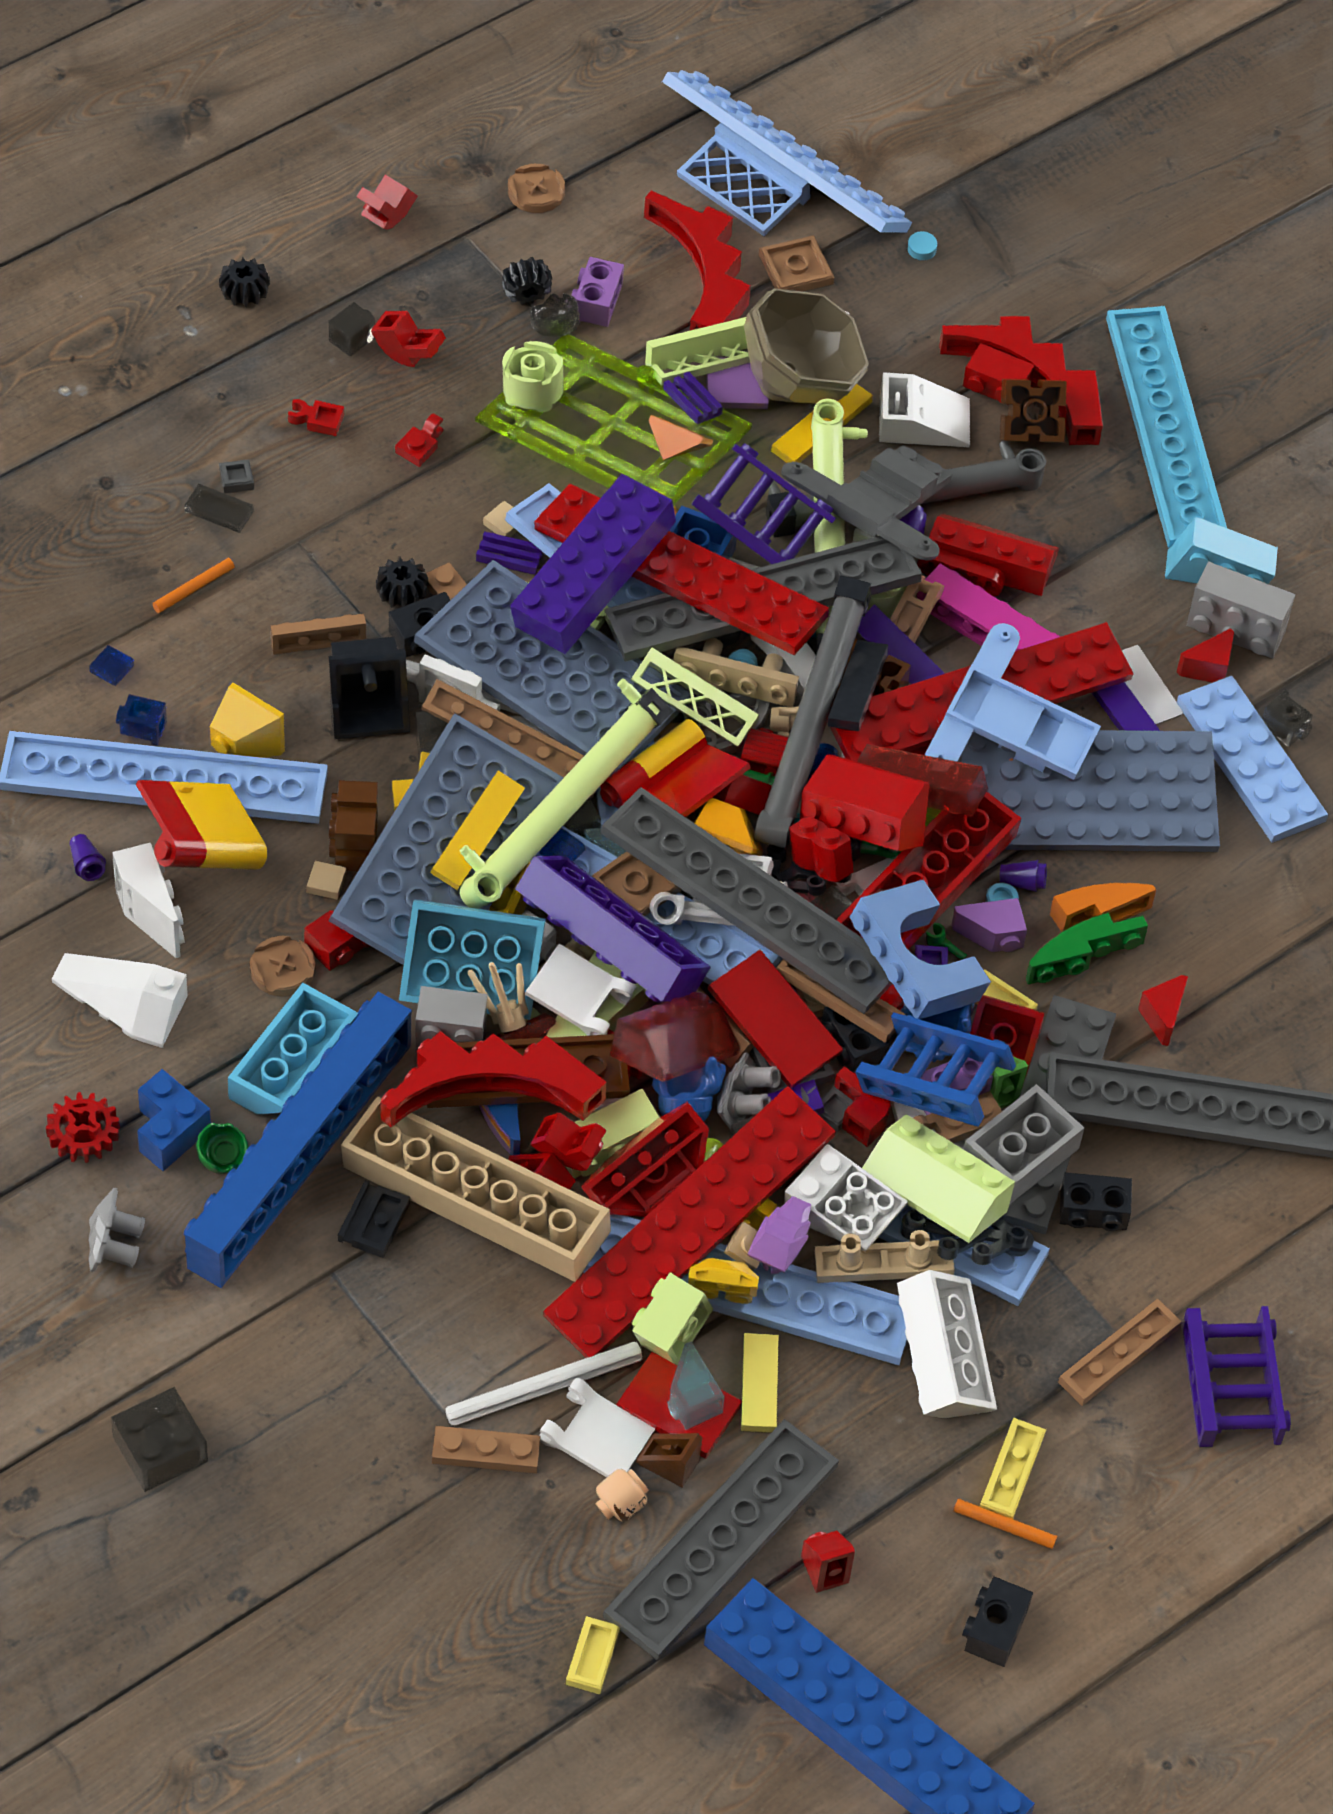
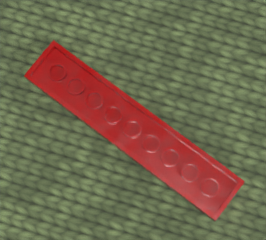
M569 484L534 521L535 530L563 543L601 498ZM671 531L667 532L631 575V577L794 656L829 617V607Z
M1105 622L1015 651L1001 678L1054 704H1058L1129 681L1134 673L1108 623ZM971 665L873 696L859 731L830 727L845 759L869 765L930 745Z
M787 1086L578 1278L576 1282L543 1311V1316L585 1358L602 1353L632 1325L638 1311L643 1307L645 1309L648 1307L653 1299L651 1296L652 1290L661 1278L665 1280L668 1274L672 1273L682 1279L689 1272L690 1267L698 1264L740 1223L749 1217L834 1138L836 1131Z

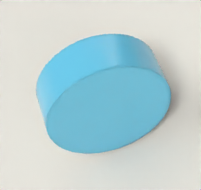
M921 231L910 236L908 240V253L913 258L928 260L935 256L937 240L932 234Z
M996 883L987 890L985 902L1019 899L1017 890L1010 884Z

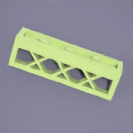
M746 317L647 341L645 367L660 385H664V382L667 380L673 383L674 377L680 376L684 378V373L690 372L694 377L750 363L748 352L740 351L748 349L744 330ZM720 355H721V356H725V357H729V358L720 359V358H716V356H720ZM696 362L701 363V365L695 366L687 363ZM671 369L676 371L664 373L662 370Z
M654 648L650 649L631 678V681L646 690L653 688L666 703L738 748L750 729H754L759 721V714ZM648 666H651L663 674L664 681L650 684L641 677ZM680 684L690 691L691 698L677 701L671 697L669 685ZM666 686L667 694L658 688ZM707 701L716 707L718 715L704 718L698 714L696 702ZM692 703L694 711L685 706V704ZM732 717L744 725L737 737L725 731L722 719ZM719 720L720 727H718L711 721Z

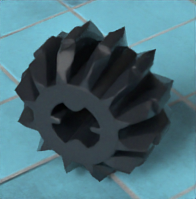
M242 257L239 262L231 259L229 265L223 266L219 278V287L224 299L231 300L234 306L238 303H243L247 307L250 302L258 305L260 298H266L270 285V277L266 272L264 264H258L255 258L246 261Z
M530 257L528 260L521 258L517 263L510 262V267L503 270V291L510 298L511 302L519 301L521 305H524L526 302L534 304V300H543L545 294L551 292L553 278L551 270H549L548 265H545L543 259L535 261L533 257Z
M399 556L397 562L388 559L385 566L379 567L376 580V589L381 601H389L391 608L397 604L403 607L407 604L415 603L419 599H425L427 586L429 585V578L427 573H425L423 564L415 565L413 558L403 561L401 556Z

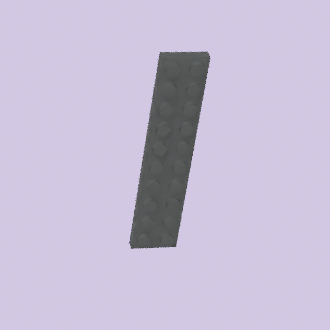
M881 536L752 569V571L827 607L834 604V593L840 575L871 583V595L921 582L922 575L911 554ZM666 593L605 609V619L624 661L644 657L651 648L662 652L741 631V629Z
M642 787L602 825L600 832L602 835L861 1013L865 1014L892 985V982L888 980L885 971L876 957L872 955L862 937Z
M1055 1052L1049 1053L1047 1059L1046 1093L1076 1120L1333 1158V1094Z

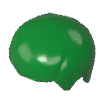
M214 1122L208 1124L199 1133L196 1144L199 1161L206 1169L218 1174H227L231 1169H237L243 1162L244 1154L249 1147L245 1134L237 1127H234L233 1124H215Z

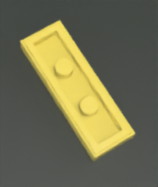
M744 1333L741 1431L772 1433L777 1427L779 1335Z
M1013 1418L980 1507L1011 1519L1014 1518L1044 1439L1046 1429Z

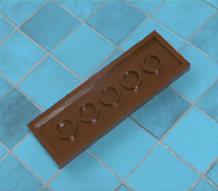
M624 1034L549 1037L607 1082L606 1099L624 1098L630 1094ZM542 1038L503 1041L523 1056L529 1045L532 1043L537 1044ZM479 1041L455 1043L470 1053L474 1045ZM479 1091L457 1094L427 1104V1108L547 1101L514 1092Z

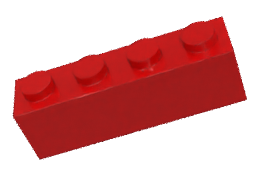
M944 513L937 516L929 538L938 545L939 549L1001 570L1006 576L1005 586L1038 596L1043 595L1059 552V547ZM956 569L958 572L967 574V573H966L965 571H963V570Z
M829 754L825 756L802 790L800 819L813 817L823 822L827 828H835L847 836L896 851L921 847L924 843L930 783Z

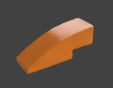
M1107 883L1073 889L1053 897L1050 916L1061 932L1080 922L1109 913L1113 923L1123 921L1152 908L1156 888L1153 885L1140 883Z

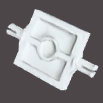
M426 654L419 663V671L406 666L407 680L415 683L419 691V702L421 703L425 702L436 679L500 711V704L484 699L482 694V678L471 671L462 670L442 659H435Z

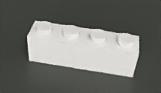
M928 1270L897 1283L899 1305L903 1311L906 1326L905 1335L910 1345L913 1360L912 1370L917 1380L918 1399L923 1415L951 1418L997 1410L970 1279Z

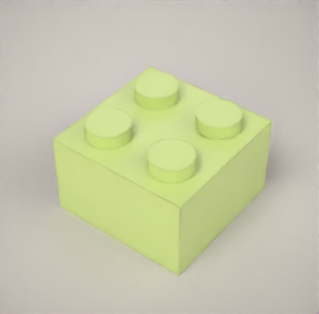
M669 1273L665 1280L661 1278L656 1283L651 1293L653 1299L646 1309L644 1307L641 1308L636 1314L632 1323L634 1326L632 1331L642 1347L678 1365L713 1311V1308L705 1293L674 1274Z

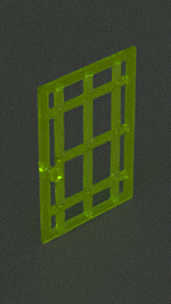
M565 333L552 345L556 349V353L562 356L563 365L571 369L563 377L564 390L558 402L602 423L603 425L586 441H583L539 419L538 417L543 412H539L536 409H529L525 412L515 406L508 405L503 391L475 417V422L610 488L617 480V477L583 461L588 456L664 494V496L672 499L673 506L752 429V423L724 409L721 415L697 425L683 410L653 396L655 391L671 398L663 390L664 385H660L655 379L654 369L651 366L642 365L637 368L568 333ZM569 348L585 357L579 360L565 353V351ZM596 362L638 382L639 389L593 367ZM584 375L630 399L611 415L566 391ZM645 386L648 387L649 394L642 391ZM678 389L689 400L687 395L681 389ZM641 404L690 427L688 430L698 434L703 433L719 441L702 459L690 453L665 460L660 456L645 471L598 448L616 430L660 452L654 435L625 422ZM502 413L516 420V422L511 425L495 416ZM716 420L732 429L726 432L711 423ZM530 427L576 451L571 455L524 430ZM674 459L692 468L675 485L657 477Z

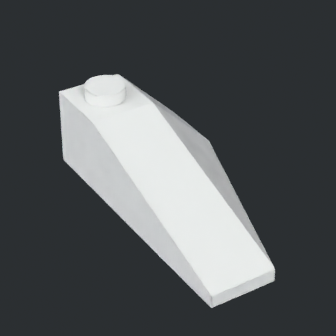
M65 953L52 977V983L79 1002L87 1003L99 1012L100 1017L106 1021L110 1019L121 1027L123 1033L130 1038L163 1048L188 996L186 974L149 963Z

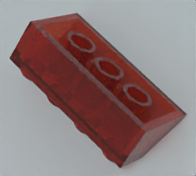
M691 992L689 995L674 998L663 1004L654 1005L651 1008L619 1018L609 1056L665 1082L705 1067L709 1057H714L719 1062L738 1055L740 1046L722 1006L709 1000L710 997L704 993Z

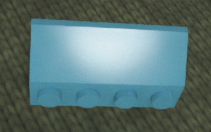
M302 983L228 1076L229 1099L255 1114L282 1113V1107L288 1097L297 1094L301 1089L304 1077L308 1072H314L317 1069L324 1052L329 1047L333 1048L336 1045L341 1031L347 1024L352 1025L357 1018L358 1012Z

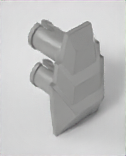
M744 1053L740 1061L735 1063L717 1096L718 1114L734 1135L741 1129L746 1115L759 1113L771 1101L768 1094L752 1095L753 1087L776 1088L779 1086L781 1079L777 1066L755 1067L756 1064L748 1053Z
M113 1188L96 1207L89 1219L90 1272L96 1271L98 1265L104 1259L133 1268L138 1257V1246H131L110 1239V1230L139 1239L145 1224L144 1217L134 1216L117 1210L115 1206L118 1194L117 1188Z

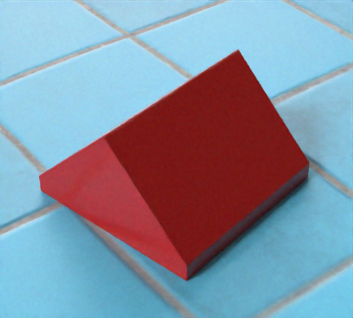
M983 995L978 1002L970 1034L989 1040H1000L1009 1045L1013 1057L1026 1061L1028 1073L1040 1037L1045 1013Z

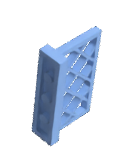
M723 123L715 127V135L677 170L679 178L762 236H765L798 203L804 205L810 199V184ZM716 146L725 152L726 157L708 159V153ZM743 164L747 167V172L730 174L729 165ZM726 165L727 174H709V166ZM695 167H706V176L694 177L689 172ZM764 179L769 182V187L752 189L751 180ZM748 180V189L731 190V181ZM727 182L728 191L715 192L710 188V183ZM786 194L790 197L786 203L773 204V195ZM770 195V204L753 206L752 196ZM749 197L750 206L737 207L732 203V198ZM771 212V218L764 224L754 219V213Z

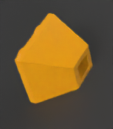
M715 798L709 799L694 824L725 845H728L738 854L762 856V846L760 842L754 840L755 831L745 809Z

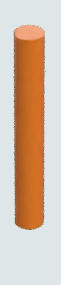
M229 557L156 600L152 603L154 610L157 613H161L235 568L233 561Z
M959 1498L953 1512L1050 1549L1054 1548L1058 1537Z

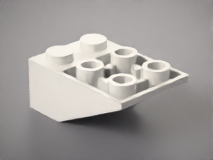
M883 373L880 390L879 442L970 447V398L913 374Z
M151 842L112 852L115 889L124 915L175 958L181 957L180 944L185 943L181 925H183L182 913L178 905L173 906L171 899H174V892L169 879L164 880L162 873H165V867L158 863Z
M829 1144L825 1145L785 1190V1203L794 1196L811 1204L808 1219L811 1222L810 1228L839 1241L846 1234H856L861 1240V1250L864 1252L867 1251L908 1204L907 1200Z

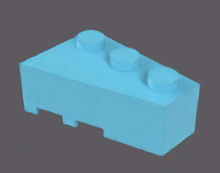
M1195 517L1171 548L1168 549L1165 579L1198 583L1209 561L1269 584L1276 573L1278 547Z

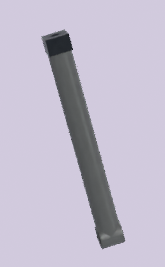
M1001 441L999 448L1003 459L946 469L952 473L950 483L920 505L1016 487L1025 491L1036 490L1043 481L1046 465L1045 456L1038 450L1024 449L1015 457L1008 442ZM775 482L768 488L769 495L767 496L765 514L767 520H769L789 493H781ZM810 494L805 495L814 502V496ZM798 500L774 532L773 537L794 534L795 527L803 526L813 510Z
M840 575L834 593V604L765 809L761 811L754 834V840L784 849L789 845V827L794 824L802 798V790L806 786L862 616L865 617L871 600V583Z

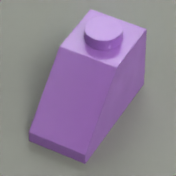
M1018 898L961 905L954 908L953 930L991 952H1012L1024 947L1027 928Z

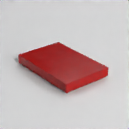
M651 1352L616 1405L655 1428V1431L659 1434L699 1433L702 1437L700 1456L707 1459L740 1409L742 1400Z

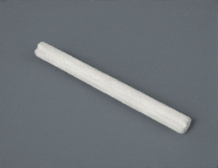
M631 1342L446 1407L447 1419L451 1426H456L568 1387L576 1377L585 1381L637 1363L642 1360L641 1348L637 1342Z

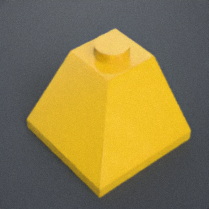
M232 683L228 687L210 725L211 745L218 753L261 758L281 756L285 752L284 713Z

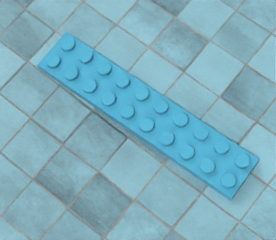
M1165 306L1107 311L1106 321L1168 548H1171L1195 517L1227 528Z

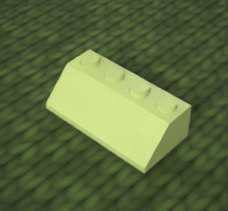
M907 1114L886 1129L862 1167L870 1175L907 1200V1205L968 1243L1007 1213L1015 1185L1014 1180Z

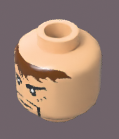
M617 1469L596 1487V1493L600 1500L595 1504L608 1520L614 1516L619 1521L625 1522L647 1504L645 1494L649 1490L632 1469L628 1472L623 1469Z

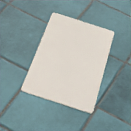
M1135 645L1122 650L1134 673L1132 679L1125 683L1154 723L1158 724L1182 715L1183 711L1141 648Z

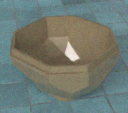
M773 288L771 291H767L747 314L744 330L751 370L762 393L771 400L817 403L822 399L829 398L839 401L849 394L868 371L867 366L869 363L854 318L824 294Z

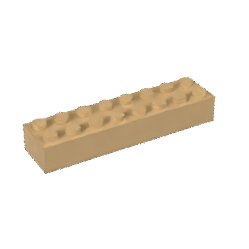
M378 1096L341 1144L344 1168L382 1187L410 1196V1201L574 1282L580 1277L611 1232L610 1209L426 1119L410 1113L390 1128L381 1121L380 1102L382 1098Z

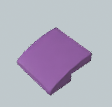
M750 363L706 374L707 391L723 408L768 409V398L762 393L752 373Z

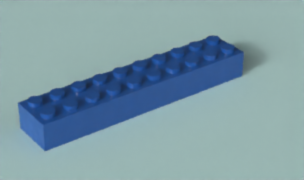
M377 992L371 1001L366 1000L362 1004L356 1020L352 1025L347 1024L343 1028L339 1041L333 1048L329 1047L324 1052L317 1069L314 1072H308L302 1081L301 1089L295 1096L291 1095L285 1101L282 1113L276 1120L272 1119L268 1122L263 1131V1137L256 1145L251 1144L244 1154L243 1162L237 1169L233 1168L229 1171L220 1191L217 1194H211L204 1205V1211L197 1219L193 1218L187 1224L184 1236L188 1270L219 1288L224 1286L411 1047V1009L380 992Z
M754 1578L706 1626L704 1646L911 1814H1032L1034 1802Z

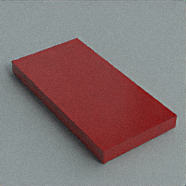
M761 950L752 954L708 986L709 992L770 1066H777L781 1079L791 1089L839 1056L843 1051V1048Z

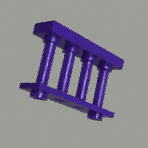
M746 443L741 447L735 444L732 450L739 456L710 494L707 493L704 498L698 494L691 505L770 564L794 559L823 518L830 523L835 521L836 518L831 515L834 509L821 499H818L816 503L757 460L756 457L759 453ZM750 463L764 474L735 513L731 512L728 516L719 509L722 505L720 501L747 464ZM775 481L789 493L760 532L757 530L753 535L744 528L747 523L745 519ZM800 500L811 508L813 512L785 550L781 549L777 553L769 547V544L772 542L770 538L797 501Z
M1261 1306L1256 1323L1208 1324L1207 1321H1202L1200 1308H1187L1182 1322V1331L1199 1447H1213L1216 1435L1220 1434L1222 1430L1272 1428L1274 1445H1281L1285 1432L1290 1431L1291 1418L1289 1411H1284L1273 1341L1276 1339L1277 1334L1275 1319H1270L1268 1306ZM1258 1337L1260 1353L1212 1355L1211 1351H1206L1205 1342L1208 1341V1338ZM1263 1367L1265 1384L1216 1385V1382H1211L1210 1372H1212L1213 1368ZM1267 1398L1270 1415L1221 1416L1220 1413H1215L1214 1403L1217 1402V1399Z

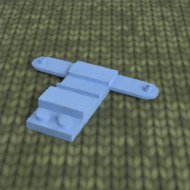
M1006 623L997 624L988 633L973 664L968 670L924 755L923 762L926 769L934 775L945 776L951 773L973 732L998 743V748L1004 746L1016 752L1014 759L1041 772L1044 771L1045 767H1048L1074 780L1101 726L1002 679L1001 677L1018 647L1020 636L1019 632L1012 625Z

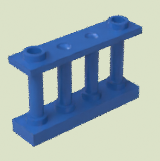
M893 1012L891 1020L897 1033V1038L879 1065L861 1062L855 1071L863 1093L978 1127L984 1118L978 1095L996 1067L1013 1071L1016 1067L1009 1045L1000 1040H989L919 1020L913 1015L905 1016ZM910 1042L925 1046L908 1073L902 1074L892 1071ZM938 1050L954 1054L937 1082L920 1079ZM967 1058L983 1062L966 1090L960 1091L949 1088Z

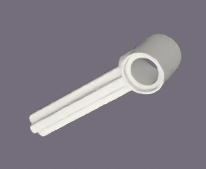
M661 892L656 894L650 903L652 915L659 923L664 925H681L682 920L735 926L701 902L684 901V895ZM664 900H670L675 905L673 913L667 917L660 916L657 912L658 905Z

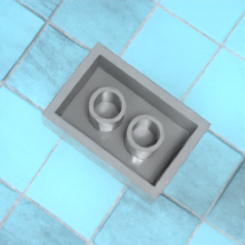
M1208 561L1195 587L1186 626L1212 636H1216L1231 628L1234 631L1232 644L1273 659L1286 632L1296 594Z
M1036 1084L965 1140L963 1150L1015 1181L1010 1200L1011 1204L1080 1148L1084 1127Z

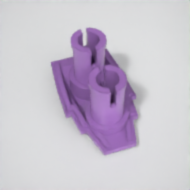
M792 1196L781 1208L776 1207L769 1217L765 1216L747 1256L762 1262L763 1268L766 1271L771 1266L772 1274L785 1273L809 1238L806 1234L811 1224L808 1221L811 1204Z

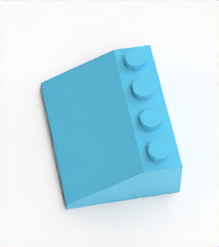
M414 900L399 1001L418 1003L421 986L478 993L468 975V970H473L497 1009L496 1005L500 1003L489 969V963L493 962L499 973L507 1000L515 999L516 1004H518L516 964H522L526 992L538 974L546 919ZM525 995L529 1014L524 1015V1018L531 1020L533 999Z

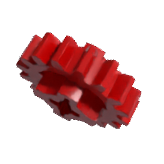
M77 1092L76 1100H71L68 1096H65V1105L62 1106L55 1103L53 1105L54 1114H47L48 1125L46 1126V1134L49 1137L51 1149L58 1147V1155L60 1157L69 1153L71 1162H75L78 1156H83L85 1163H88L90 1155L93 1154L98 1159H101L102 1149L111 1152L113 1150L112 1141L119 1140L118 1129H120L119 1117L116 1116V1108L114 1106L108 1107L105 1097L97 1102L95 1100V1093H91L88 1099H83L81 1092ZM101 1120H103L106 1125L104 1130L101 1129ZM62 1124L65 1126L66 1133L64 1135L60 1130Z

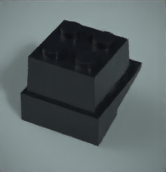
M395 637L332 642V656H328L331 722L334 740L410 732L405 649H397Z

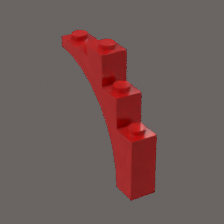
M651 190L645 197L644 218L662 227L676 238L691 255L700 273L703 294L700 304L690 320V331L739 319L749 306L751 285L735 278L740 272L742 251L727 245L732 235L733 217L709 206L701 213Z
M1000 316L999 325H942L939 343L940 354L972 357L979 344L982 343L1035 365L1031 383L1034 387H1038V379L1067 381L1066 406L1058 405V415L1065 418V430L1069 445H1099L1103 422L1096 370H1066L1063 343H1033L1030 316Z
M439 1031L432 1039L427 1038L417 1050V1067L412 1068L407 1073L404 1081L397 1088H391L383 1095L380 1102L381 1121L391 1128L411 1112L433 1101L457 1094L479 1091L514 1092L537 1097L562 1107L584 1121L606 1100L607 1082L548 1036L543 1037L537 1044L532 1043L529 1045L522 1056L494 1033L485 1041L477 1042L471 1052L468 1053Z

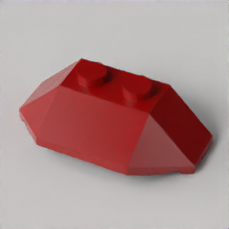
M686 1102L655 1120L605 1160L581 1188L592 1201L610 1209V1215L646 1217L704 1163L709 1128L692 1106Z

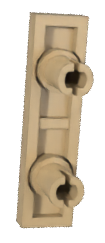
M716 638L707 639L702 652L685 647L676 648L673 661L717 689L787 707H793L795 703L799 676L780 672L783 666V658L776 653L768 654L763 666L760 667L721 657L723 644Z
M923 1230L912 1232L910 1242L873 1243L866 1252L861 1250L859 1236L851 1233L842 1237L841 1245L815 1246L817 1283L908 1279L928 1270L954 1275V1260H945L939 1257L937 1249L940 1240L930 1241L929 1234Z

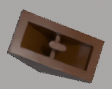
M699 1433L652 1434L635 1461L645 1469L683 1488L700 1461L702 1437Z

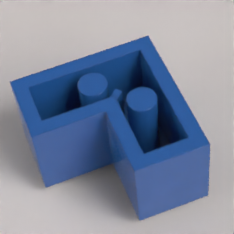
M161 1069L138 1089L140 1112L150 1120L137 1131L139 1152L164 1171L197 1143L199 1133L211 1123L210 1108L166 1071Z

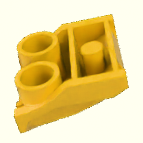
M707 1258L690 1267L688 1284L705 1293L708 1299H715L718 1297L719 1291L726 1292V1300L734 1303L748 1304L752 1302L753 1297L757 1296L759 1276L744 1262Z

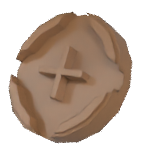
M524 165L516 169L515 174L509 177L508 197L519 209L530 213L551 211L559 206L565 197V180L560 172L556 169L555 172L550 170L547 165Z
M289 936L271 937L261 942L255 948L249 963L251 977L257 987L269 995L281 997L293 995L302 983L309 985L314 978L316 962L312 950L303 941L291 940Z

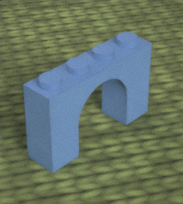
M924 880L861 897L850 915L855 929L859 931L867 943L870 952L876 957L885 971L888 980L892 982L902 997L905 1006L919 1020L980 1001L991 983L974 956L946 965H933L918 959L905 947L900 933L928 925L940 906Z

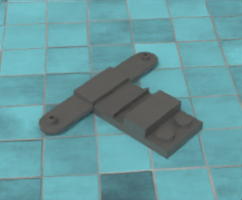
M904 445L897 450L889 447L872 459L869 470L866 472L862 470L858 478L849 484L845 482L842 485L802 463L789 462L783 465L781 475L784 479L815 498L821 499L834 509L832 513L875 538L879 535L922 560H933L939 555V547L933 540L900 521V519L949 484L952 473L942 468L939 464L921 456L915 450Z

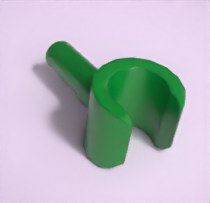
M933 924L935 935L926 931L928 946L948 947V951L960 960L967 958L968 955L946 938L945 927L942 924Z

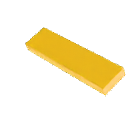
M858 384L854 386L849 394L837 401L844 410L843 426L873 401V395ZM813 411L773 443L771 452L786 463H800L813 452L811 429ZM822 418L825 421H832L830 418Z
M498 770L430 873L458 890L472 869L464 860L460 849L468 845L471 850H474L481 856L523 793L525 787Z

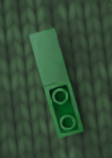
M1109 913L1080 922L1063 931L1044 945L1030 960L1026 975L1027 984L1047 983L1057 977L1078 975L1089 969L1091 957H1103L1110 952L1121 949L1131 950L1144 944L1148 929L1144 916L1113 923Z

